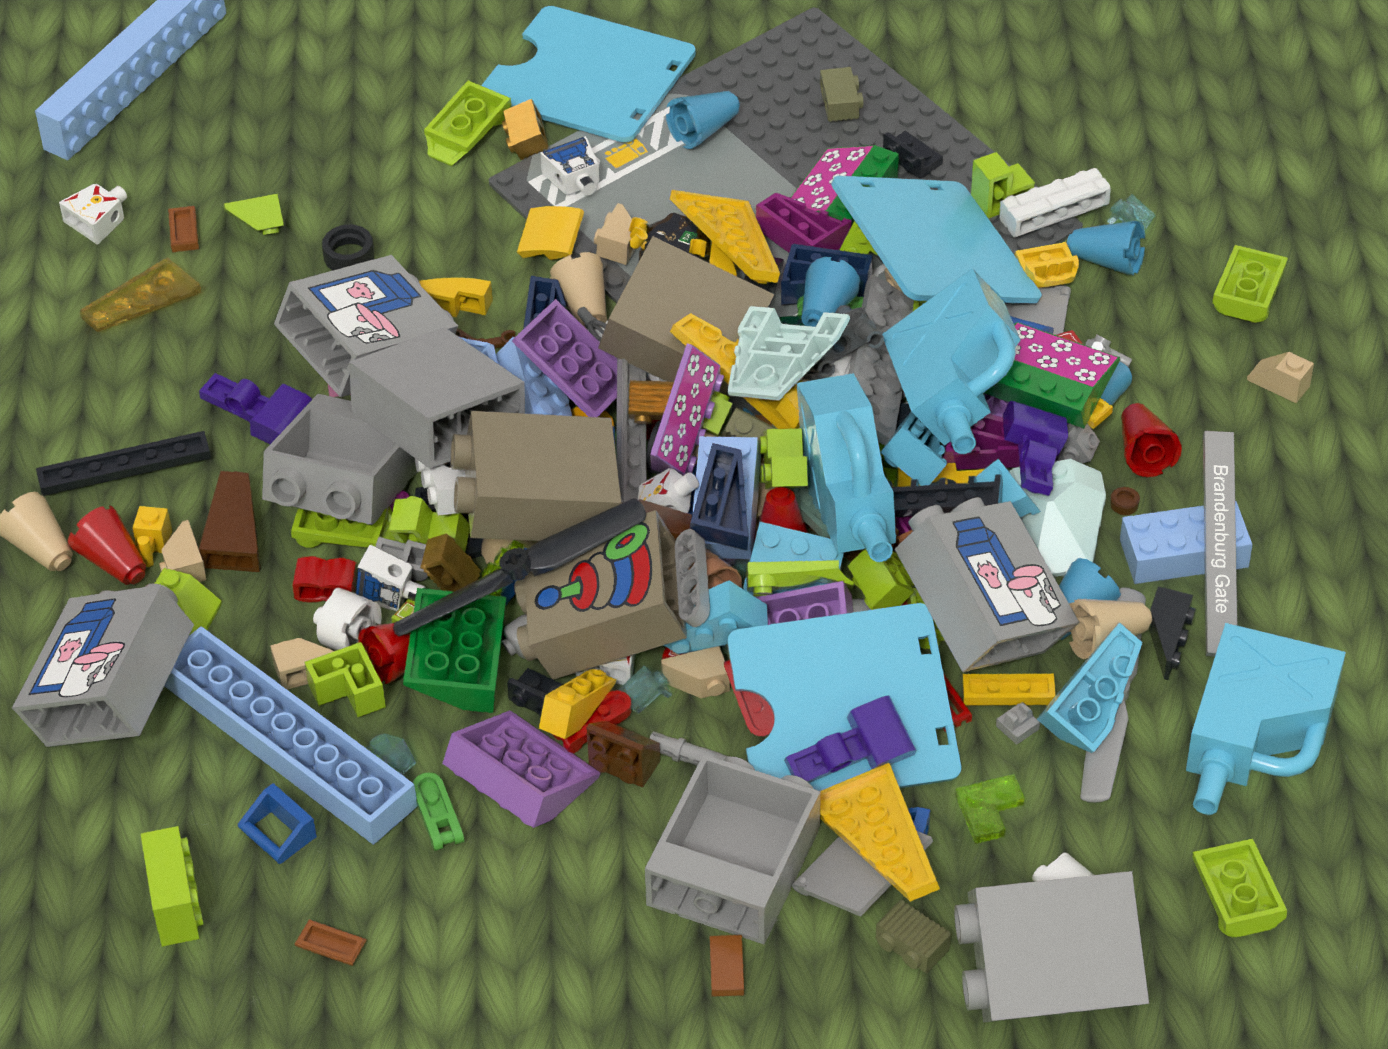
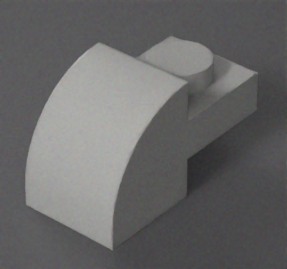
M378 537L376 548L409 563L413 567L411 581H422L428 577L427 573L423 572L424 569H420L426 544L407 540L405 544Z

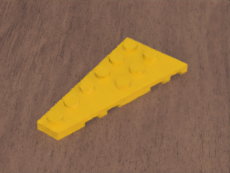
M677 190L671 191L670 200L750 279L762 284L768 282L778 283L780 271L749 201Z
M692 313L673 324L670 333L685 346L687 343L695 346L721 366L720 374L724 375L723 380L729 385L732 365H735L736 360L734 350L739 340L737 339L736 342H733L722 336L720 329ZM797 383L787 393L796 390ZM743 397L776 428L793 429L776 410L781 399L769 400Z
M890 763L820 791V819L909 901H913L940 889Z

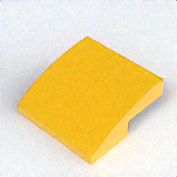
M565 206L530 208L517 253L522 258L544 254L550 260L570 256L584 211L580 208Z

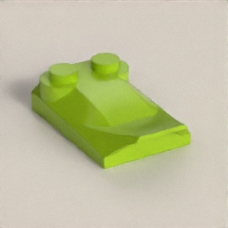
M468 80L424 129L428 156L449 166L455 164L493 126L502 124V121L505 120L503 111L512 106L511 98Z
M1235 245L1213 296L1212 303L1215 309L1225 316L1253 323L1266 320L1288 258Z
M390 506L384 509L379 519L372 525L349 519H337L331 515L298 508L291 529V537L295 538L299 545L306 548L318 546L322 542L358 547H369V545L376 547L378 537L397 541L389 531L392 517Z
M839 560L748 562L746 567L747 591L753 592L754 597L771 595L772 591L800 588L816 582L829 584L844 581L847 588L852 589L854 586V582L848 579L839 569Z
M1253 838L1193 852L1192 858L1218 915V927L1222 933L1230 937L1246 936L1276 928L1280 922L1286 919L1287 908Z

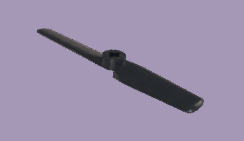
M633 498L551 535L526 550L522 548L511 549L501 557L499 561L500 569L397 621L393 625V632L399 637L513 583L512 580L524 578L531 571L535 577L554 570L646 519L645 508L638 499Z

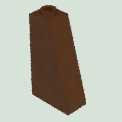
M220 471L199 547L204 568L260 572L261 570L249 473Z

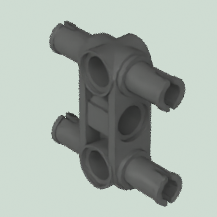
M841 305L837 308L835 313L849 314L850 320L840 339L807 374L819 373L822 377H830L835 372V365H833L835 361L866 343L871 348H878L882 345L884 336L876 329L875 323L868 317L865 308L851 309L848 305Z

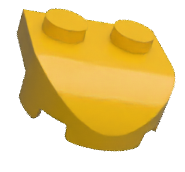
M1066 242L1015 251L1014 255L1024 272L1037 287L1067 284L1075 280L1079 260L1077 255L1072 256Z

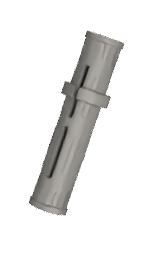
M653 731L649 738L659 742L660 753L672 757V760L675 762L684 761L698 766L703 754L721 760L729 757L688 743L686 739L681 737L675 739Z

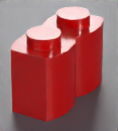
M315 556L298 558L293 580L294 599L302 602L327 601L336 588L354 593L357 580L356 562L346 558L329 560Z

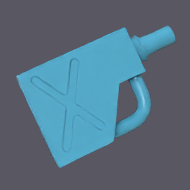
M973 268L882 334L911 412L944 446L951 441L953 449L959 454H967L974 449L976 440L970 427L991 413L983 393L998 383L1010 370L1016 356L1015 347L1021 340L1005 303Z
M854 373L797 383L803 456H807V487L809 495L813 498V504L819 510L823 524H826L827 532L838 553L866 548L873 561H886L890 558L893 551L891 544L896 543L894 494L883 472L872 405Z
M1225 623L1191 733L1186 771L1201 775L1193 801V807L1198 812L1207 815L1216 813L1225 784L1232 782L1247 786L1251 770L1273 776L1290 777L1302 774L1313 766L1319 756L1321 746L1324 744L1339 689L1346 652ZM1300 750V752L1296 756L1291 758H1278L1270 756L1273 754Z

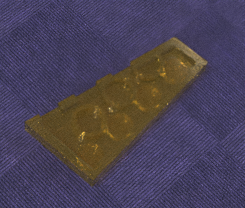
M167 257L82 308L80 315L87 324L99 332L201 293V287L198 282Z

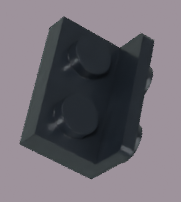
M906 130L896 137L889 132L883 135V148L899 153L898 164L919 179L943 164L942 155Z
M527 668L518 680L510 678L507 682L508 698L516 706L525 707L536 712L541 717L545 695L563 684Z

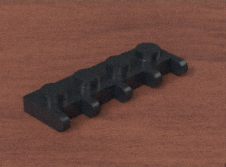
M996 474L992 482H977L976 476H969L968 483L948 484L945 477L940 478L939 485L919 486L918 479H911V485L905 487H893L892 481H888L894 494L895 517H911L923 509L934 505H940L944 514L950 513L963 502L977 497L982 499L985 506L1001 503L1003 478L1002 474Z

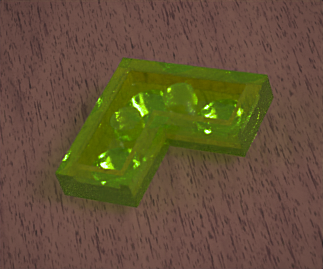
M1015 774L955 789V797L975 844L1005 837L1006 829L998 811L1023 806L1025 800Z

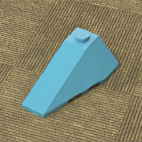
M1118 623L1052 699L1037 720L1060 740L1093 753L1113 728L1119 704L1122 703L1124 697L1123 693L1127 681L1132 674L1143 642L1121 623Z

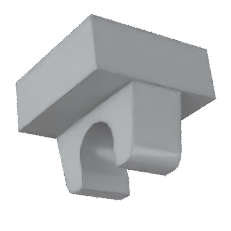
M1023 702L1017 704L996 719V727L1016 745L1038 731L1040 722L1033 716L1032 710Z

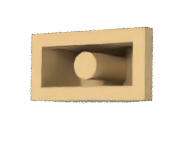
M1286 352L1262 359L1247 376V380L1297 403L1310 387L1314 363L1291 352Z
M188 520L183 521L161 550L164 562L159 563L160 571L162 572L163 568L190 574L199 582L206 581L203 560Z
M302 638L283 641L270 646L273 664L280 685L287 690L308 684L304 662L334 652L331 649Z
M719 646L661 659L662 681L667 685L699 698L718 696L730 691V681L724 668L725 660Z

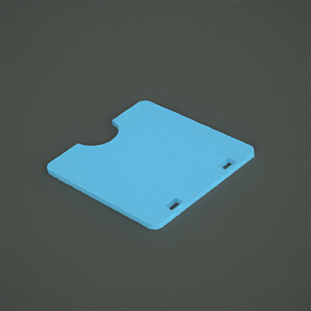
M547 6L541 9L522 33L523 39L530 41L536 46V55L528 62L520 65L505 66L498 64L481 86L511 98V107L532 99L541 114L542 120L619 142H630L635 139L695 57L696 51L695 46L687 42L559 7ZM672 65L678 66L674 72L669 70ZM636 113L643 114L639 120L633 119Z
M856 176L834 177L831 183L832 188L903 293L910 299L928 301L972 268L1004 303H1037L1041 298L1042 294L1038 287L1026 275L1018 259L971 196L970 192L961 183L956 181Z
M916 603L736 629L729 634L727 646L735 691H748L761 696L770 705L774 714V726L769 736L760 744L746 748L747 761L754 767L755 771L780 779L783 776L791 775L784 761L787 756L815 745L826 736L837 732L842 734L851 730L852 728L847 720V716L852 709L889 695L917 750L915 755L891 765L899 787L905 788L951 781L959 776L961 762L933 618L925 604ZM928 637L931 654L921 655L918 639ZM946 728L949 745L939 746L936 734L937 729ZM867 759L812 781L809 784L813 789L821 791L872 769Z

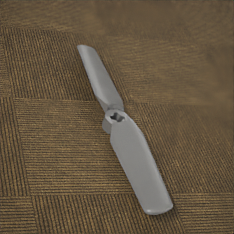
M1119 588L1121 596L1117 601L1142 602L1145 605L1146 598L1141 592L1130 588ZM1142 633L1136 636L1140 641ZM1139 654L1132 674L1127 681L1123 693L1124 697L1122 703L1119 704L1112 730L1093 753L1086 751L1080 798L1083 801L1096 803L1106 801L1111 797L1129 719L1125 701L1129 696L1130 684L1137 674Z

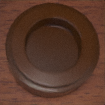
M1119 487L1111 494L1110 506L1114 512L1120 515H1130L1138 510L1140 496L1132 488Z

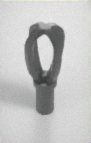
M586 307L579 308L577 314L585 323V327L598 341H601V337L596 333L595 329L603 335L604 330L601 327L605 329L606 323L593 317Z

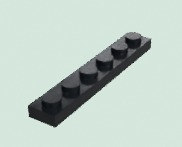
M205 431L43 466L36 468L41 494L45 496L210 459L211 455Z

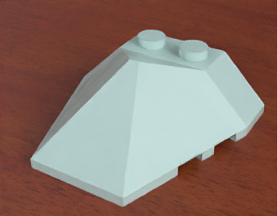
M750 306L738 327L739 342L734 350L736 360L735 365H732L728 386L729 396L780 400L840 339L850 320L849 314L824 312L816 327L782 324L775 308Z
M1072 459L1055 461L1052 467L1053 489L1049 496L1032 493L1024 489L1041 512L1035 515L1029 513L1020 517L1053 577L1064 576L1070 564L1077 558L1087 559L1091 562L1094 561L1097 536L1101 526L1103 506L1106 501V492L1101 472ZM1020 467L1013 468L1009 472L1021 485Z

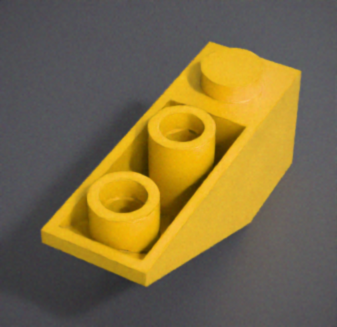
M589 669L548 693L544 698L539 729L563 739L578 732L615 685L616 679L607 676L602 670Z

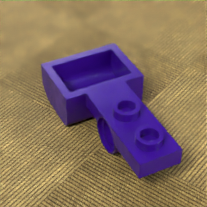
M214 373L199 390L201 399L249 421L251 436L268 444H271L312 401V398L307 394L286 384H282L270 398L261 395L259 388L252 381L241 379L236 383L217 373Z
M1011 400L1003 413L1004 440L1018 444L1021 488L1027 489L1032 493L1049 496L1053 489L1052 467L1056 456H1059L1068 438L1066 417Z
M887 695L852 709L847 716V720L852 728L851 730L842 734L837 732L826 736L815 745L787 756L784 761L791 775L800 777L810 783L867 759L871 769L886 763L892 765L915 755L917 750L891 697Z

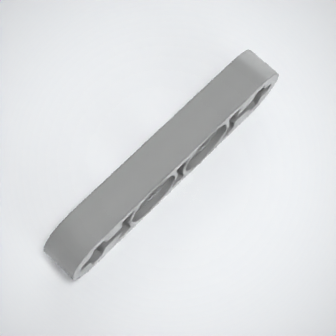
M687 529L675 541L679 616L690 626L698 627L706 621L710 613L705 541L694 530ZM696 585L694 590L690 593V590L693 588V586Z

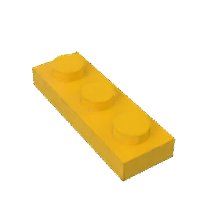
M963 674V702L965 705H1017L1022 702L1026 705H1048L1056 696L1054 674Z

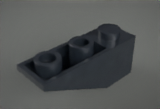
M1158 586L1150 610L1152 622L1149 626V631L1165 680H1169L1172 669L1178 670L1182 652H1178L1179 647L1185 648L1189 635V630H1186V626L1193 625L1196 608L1192 607L1193 595Z

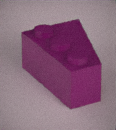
M779 193L772 194L756 205V219L762 233L788 253L792 244L840 250L851 228L852 221L843 218L840 221L830 217L827 211L821 209L819 212L806 208V203Z
M992 414L986 415L970 427L976 440V445L971 452L967 454L955 452L950 441L944 446L945 452L941 455L947 463L955 462L956 469H984L997 459L1006 468L1020 467L1018 444L1004 440L1003 417Z

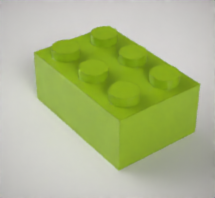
M178 826L141 833L152 908L161 946L200 939L198 926L204 924L199 906V895L188 838H181Z

